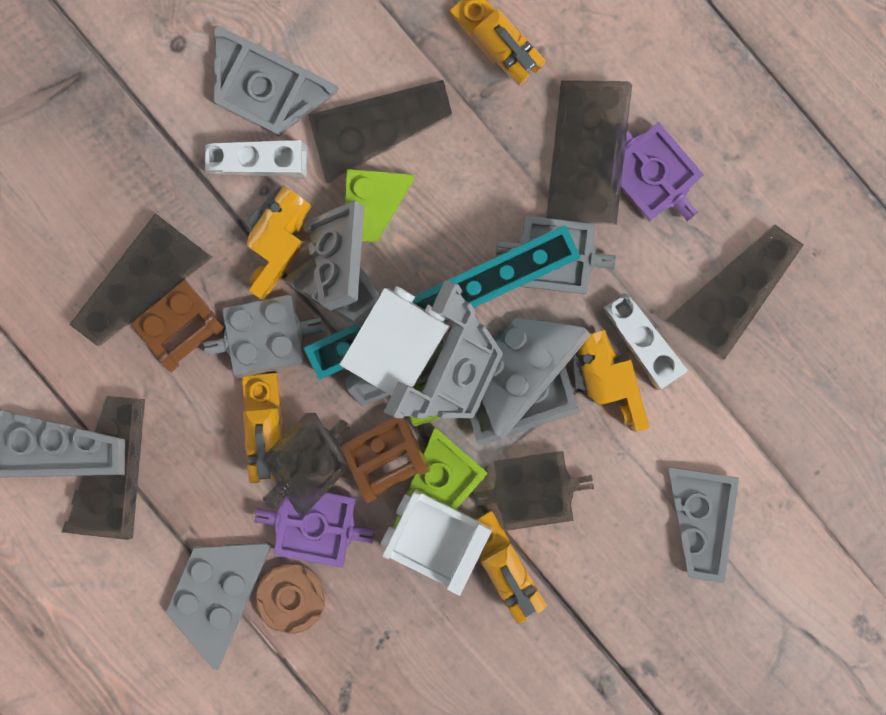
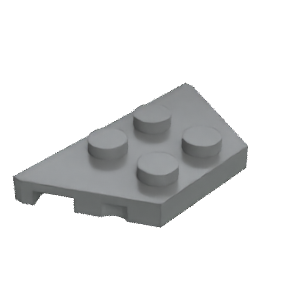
M218 25L214 30L216 38L214 103L277 136H280L335 95L339 89L337 85Z
M516 317L497 339L496 343L503 355L482 401L494 433L504 440L591 336L584 327Z
M269 542L246 545L196 546L191 553L166 614L213 669L218 670L222 664L272 547V544Z

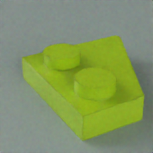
M346 169L344 205L355 200L364 206L362 241L378 242L412 185L415 175Z

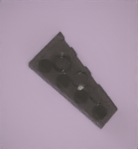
M444 80L309 114L326 184L346 173V169L354 170L375 156L391 150L397 144L451 117L452 111Z
M155 213L69 325L96 346H101L213 257Z
M777 225L771 226L664 321L719 359L725 360L804 244Z
M106 396L95 432L125 439V475L83 476L79 489L74 492L71 501L73 507L69 519L64 523L62 533L124 540L133 538L145 399Z

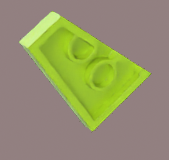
M435 427L424 452V456L430 466V471L421 476L418 473L414 476L407 495L412 497L414 491L417 490L457 509L488 472ZM397 516L393 526L394 529L397 528L402 516Z

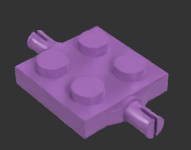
M622 122L617 124L610 133L613 134L623 148L618 157L604 168V171L648 222L663 210L673 206L688 222L698 211L689 203L685 196L690 187L703 177L704 174L659 122L646 133L635 138L622 125Z
M290 484L286 485L284 500L278 512L257 508L255 514L257 516H255L254 520L255 523L275 526L276 542L273 555L341 568L344 565L346 549L351 541L355 540L372 544L375 529L354 526L353 512L356 497Z

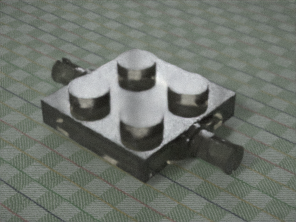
M306 413L262 457L276 482V486L263 497V501L266 502L265 504L269 508L274 509L286 496L297 513L307 514L349 469L348 464L341 455L338 441L350 430V426H347L348 423L339 419L328 430L324 427L316 413Z
M560 450L493 460L496 476L494 489L473 493L474 499H477L475 500V507L496 503L501 512L503 530L508 531L574 521L571 506L573 492L593 490L594 485L591 474L571 478L566 469L564 452Z

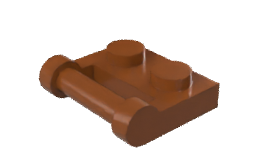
M183 280L131 323V326L155 353L162 365L171 373L180 366L179 361L213 333L218 335L225 329L223 323L187 280ZM201 315L205 323L169 352L164 344Z
M405 416L404 418L393 417L340 446L360 493L367 503L378 499V494L417 473L421 476L430 471L428 461L422 454ZM408 453L410 462L373 482L370 481L369 473Z

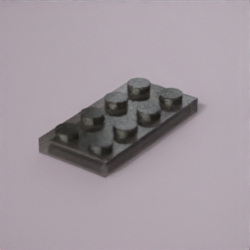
M561 80L546 218L581 223L617 225L632 84L629 81Z

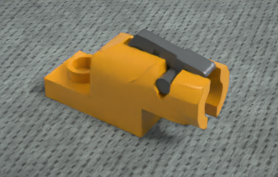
M461 0L450 10V15L492 64L494 66L498 64L519 86L528 82L529 70L537 74L546 64V60L530 44L521 31L510 22L499 8L495 10L487 0Z
M286 186L279 187L248 219L252 230L248 236L247 246L269 261L266 267L260 265L249 280L253 284L249 291L262 300H266L305 245L292 234L295 230L299 231L307 212L312 206Z
M606 330L592 333L572 357L575 387L586 391L588 397L596 405L623 399L624 405L619 406L624 426L630 425L631 430L635 432L649 429L650 426L632 361L624 360L615 363L614 358L617 356L607 337Z
M278 373L242 377L245 405L243 422L249 483H259L264 479H271V481L284 480L283 442H285Z
M489 510L477 517L476 520L492 528V532L479 556L480 562L517 624L527 620V616L534 612L540 613L547 605L493 511Z

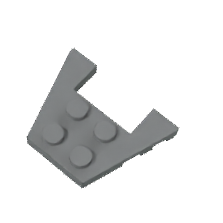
M445 280L431 309L436 314L453 323V327L449 336L443 342L442 351L433 370L428 375L423 392L421 393L408 385L398 382L384 413L395 418H404V416H413L415 418H427V416L474 418L503 353L486 326L480 324L474 316L476 311L471 303L463 299L460 294L462 289L458 284Z

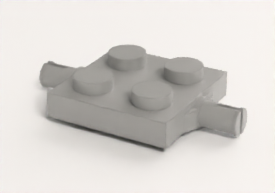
M525 216L523 234L518 243L497 240L496 246L497 248L510 249H496V256L502 255L566 225L581 258L520 287L583 295L587 294L588 279L593 267L614 270L615 263L602 262V260L615 262L616 255L595 253L593 243L595 224Z
M290 294L223 308L226 327L224 338L205 341L204 349L207 356L227 352L231 358L234 376L241 378L305 364L302 349L304 335L324 332L321 317L301 322L296 315L293 297Z

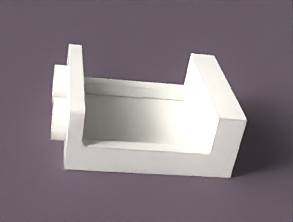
M396 286L394 291L384 288L340 363L342 367L391 396L398 382L414 388L413 386L450 327L449 324L444 322L445 318L431 310L432 306L427 305L424 310L412 303L415 296L399 286Z
M417 490L414 491L412 497L405 494L396 511V514L402 516L396 529L389 526L380 546L386 548L382 557L388 560L391 558L447 586V590L460 596L492 532V528Z

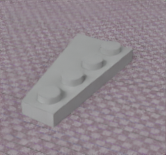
M0 409V478L125 475V439Z

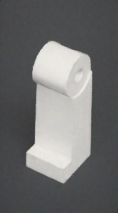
M302 140L205 145V173L307 178V145Z
M623 293L603 307L606 316L618 330V334L649 376V380L656 390L663 389L688 371L628 294Z

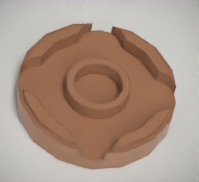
M285 563L274 567L262 578L257 589L256 607L260 618L269 628L286 632V634H297L308 630L319 620L325 607L326 591L322 580L312 569L298 563Z

